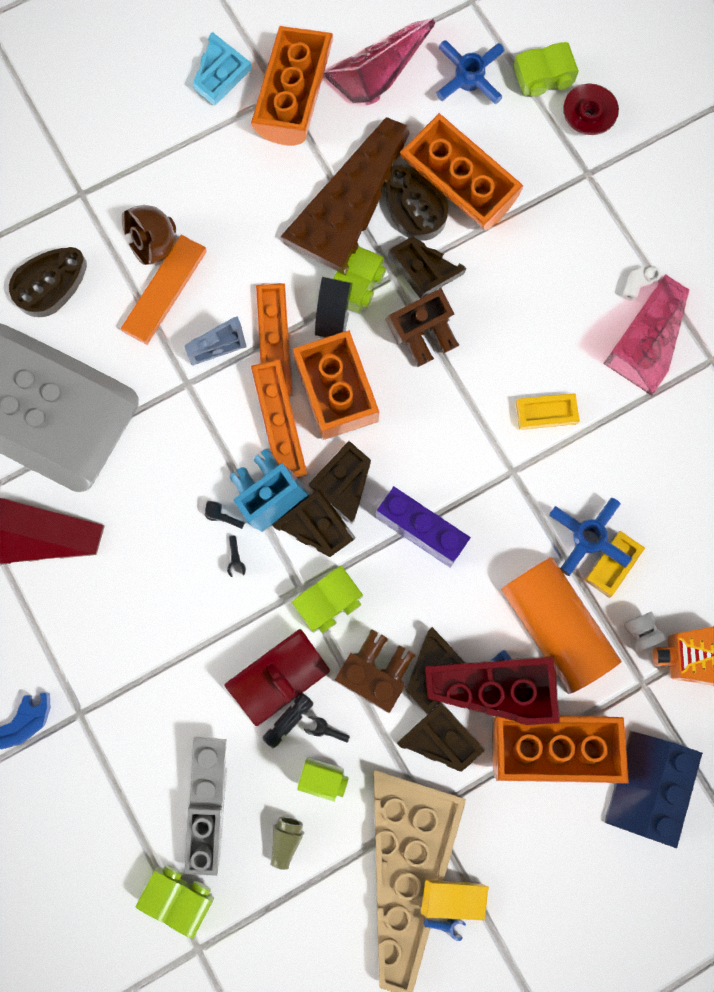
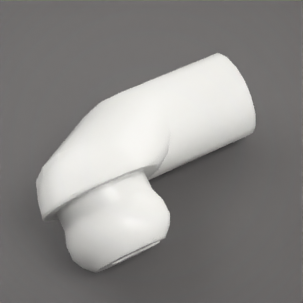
M645 266L632 271L629 275L623 298L628 301H636L640 288L660 279V269L656 266Z

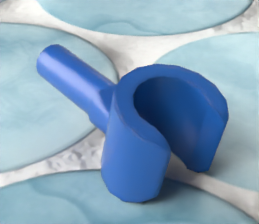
M431 919L424 920V927L442 930L456 941L463 939L460 934L453 933L456 925L462 924L466 926V923L461 919H448L444 922Z

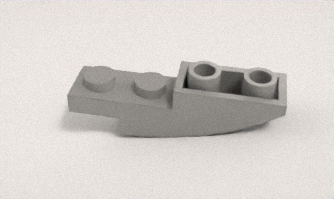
M201 737L193 739L184 874L218 875L226 790L227 739Z

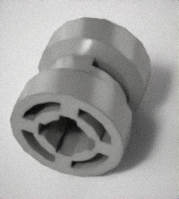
M652 611L624 623L627 632L632 634L635 639L634 646L637 652L644 651L666 640L664 633L657 629L655 625L656 618ZM652 629V632L639 637L640 634Z

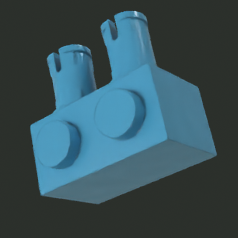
M269 449L261 451L265 460L259 454L254 457V462L265 475L255 483L245 467L236 470L240 476H237L234 472L230 475V480L240 492V495L233 499L248 524L260 532L266 530L309 497V494L296 475L283 463L279 465Z

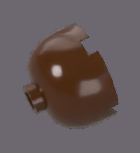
M145 204L134 206L122 213L124 234L130 233L133 242L129 243V246L143 265L155 264L170 254L173 250L176 233L175 222L170 216L167 217L161 209L155 206Z

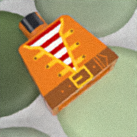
M714 626L669 635L668 647H654V665L670 666V675L673 680L714 686Z

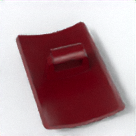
M298 629L227 681L224 686L255 726H259L330 672V668L303 630Z

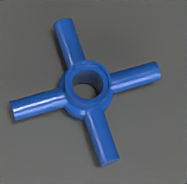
M447 40L442 41L439 45V50L456 65V77L436 92L439 100L444 101L459 88L465 91H474L479 88L495 105L498 104L503 95L484 77L486 73L485 67L504 53L503 46L497 43L482 56L473 52L462 56Z
M611 497L595 520L590 519L579 522L557 506L552 509L549 516L574 532L573 538L576 546L560 567L565 575L570 576L586 553L598 551L603 552L626 568L632 557L607 541L605 526L621 505L617 499ZM591 531L595 533L597 542L587 541L583 536V532Z

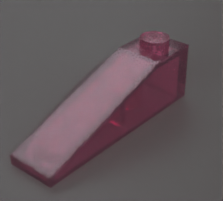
M434 19L415 21L387 37L388 41L366 47V54L357 56L354 59L353 56L342 60L324 72L325 78L352 103L371 105L381 99L380 95L390 89L435 26Z
M665 274L603 364L652 396L669 372L690 289Z

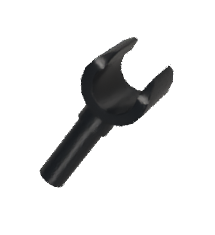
M213 501L206 503L205 517L208 520L226 522L243 529L245 522L221 513V503Z
M235 535L229 536L231 563L227 567V572L233 578L232 566L234 564L242 566L243 576L247 568L240 561L237 538Z
M308 717L317 723L314 731L304 728L305 733L317 737L326 735L348 743L350 735L332 729L324 718Z

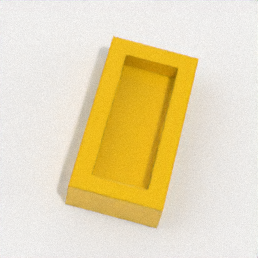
M576 393L519 398L516 400L519 430L577 425L580 422Z
M621 530L616 533L610 543L632 557L628 566L625 568L602 553L584 579V581L608 598L614 595L645 550V547Z
M425 879L421 914L429 918L485 920L489 887L483 883Z

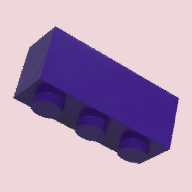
M395 486L392 487L376 510V519L449 568L454 564L471 538Z

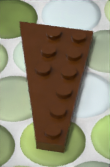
M385 117L280 236L284 244L346 275L349 269L348 261L359 247L357 241L361 232L367 229L382 196L381 188L384 182H388L391 176V166L399 158L400 152L410 134L407 125Z

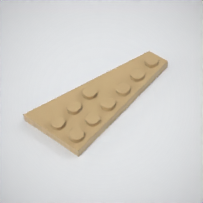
M373 769L379 988L390 992H413L431 929L424 927V920H433V918L425 917L421 914L425 879L444 881L466 799Z

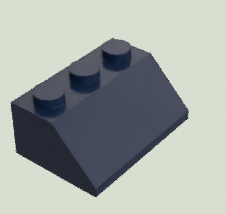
M630 731L626 744L629 783H615L604 823L677 849L703 753L671 741Z

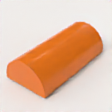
M279 26L251 121L252 127L260 136L273 143L286 146L299 145L306 140L333 43V33Z
M440 113L400 152L401 158L484 230L490 229L502 219L518 199L524 186Z
M552 556L501 588L502 593L544 656L554 655L556 675L568 694L586 687L622 662Z
M560 716V723L524 725L509 719L494 717L492 762L496 781L629 783L624 717Z

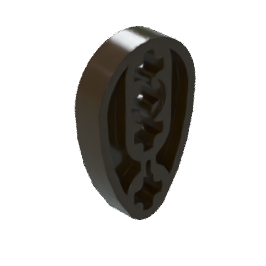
M402 165L392 166L390 169L391 176L388 182L385 183L387 207L392 220L398 230L407 238L413 236L420 241L435 238L443 231L448 218V204L445 197L418 172ZM393 177L403 178V184H400L398 181L393 182ZM409 198L413 201L419 200L418 209L421 212L426 210L425 218L429 223L434 222L433 228L429 225L423 226L424 218L421 215L415 216L416 206L414 203L408 204Z
M67 247L54 249L30 259L17 268L10 279L9 293L11 299L23 313L32 317H47L56 313L70 300L83 280L87 267L84 255L78 248ZM68 259L76 260L77 265L69 264ZM50 276L54 278L55 282L50 284L46 282L45 278ZM38 284L42 286L43 292L39 293L33 287ZM28 294L32 300L27 302L23 299V295Z

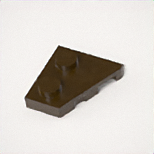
M413 236L390 248L388 252L389 258L420 299L464 275L466 267L461 263L458 266L443 258V253L427 247L425 243Z
M348 441L312 479L309 487L315 492L320 489L333 508L349 523L353 524L370 469L371 459L352 442Z
M320 489L272 524L276 530H282L296 537L297 541L315 547L318 552L328 557L333 556L356 538Z
M433 627L427 631L406 688L409 696L426 714H429L440 702L428 699L425 666L465 663Z
M442 702L397 742V745L403 749H409L424 755L425 758L441 762L459 772L465 770L485 751L484 747Z

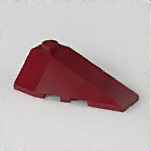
M0 498V565L13 562H34L43 559H64L97 555L105 526Z
M554 655L425 666L428 699L479 711L494 717L509 719L524 725L560 723Z

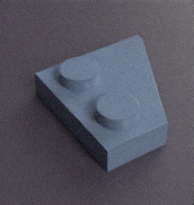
M238 316L231 318L184 345L192 366L247 347Z

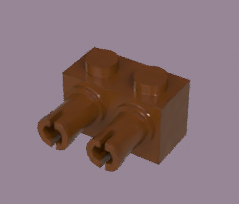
M442 288L385 318L397 344H407L417 367L434 359L422 337L424 335L423 331L427 329L433 331L443 354L460 346L448 324L449 318L455 314Z
M371 629L359 652L354 654L350 652L334 682L389 714L406 686L403 684L402 677L416 655L408 651L404 659H401L406 648L398 645L387 667L379 670L374 662L388 641V638L381 634L377 643H374L379 632Z

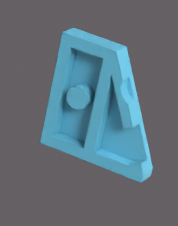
M211 32L208 37L209 44L206 53L202 55L201 67L196 73L193 85L199 94L215 106L252 70V64L214 32Z

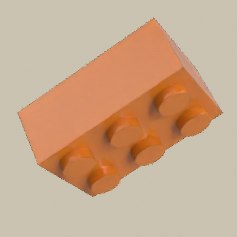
M350 330L293 348L294 362L322 441L379 421L380 411Z

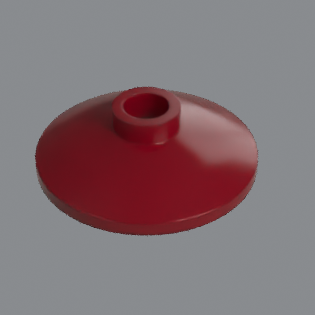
M588 83L579 85L568 93L563 104V114L567 123L577 132L585 135H599L613 127L619 115V105L616 97L607 88L598 84Z

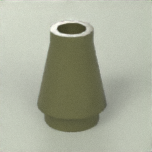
M279 817L277 824L273 825L271 866L281 870L289 869L291 860L305 834L302 830L304 824L301 821L289 817Z

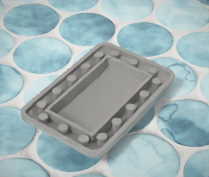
M0 323V454L71 491L80 493L89 490L138 408L139 397L131 387L95 368Z

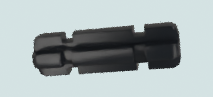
M300 694L294 701L295 704L289 706L273 724L275 727L273 729L270 728L263 735L262 739L269 747L276 748L283 740V735L287 736L303 718L302 714L304 712L307 713L312 708L314 703L306 694Z

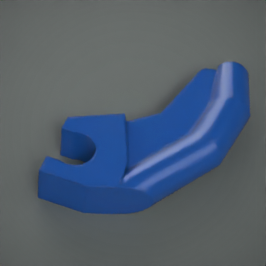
M40 693L41 703L37 707L32 703V695L23 696L14 719L11 723L0 727V750L23 744L45 726L51 709L50 693Z

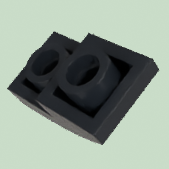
M322 277L316 311L315 336L326 338L346 331L349 317L347 310L353 283Z

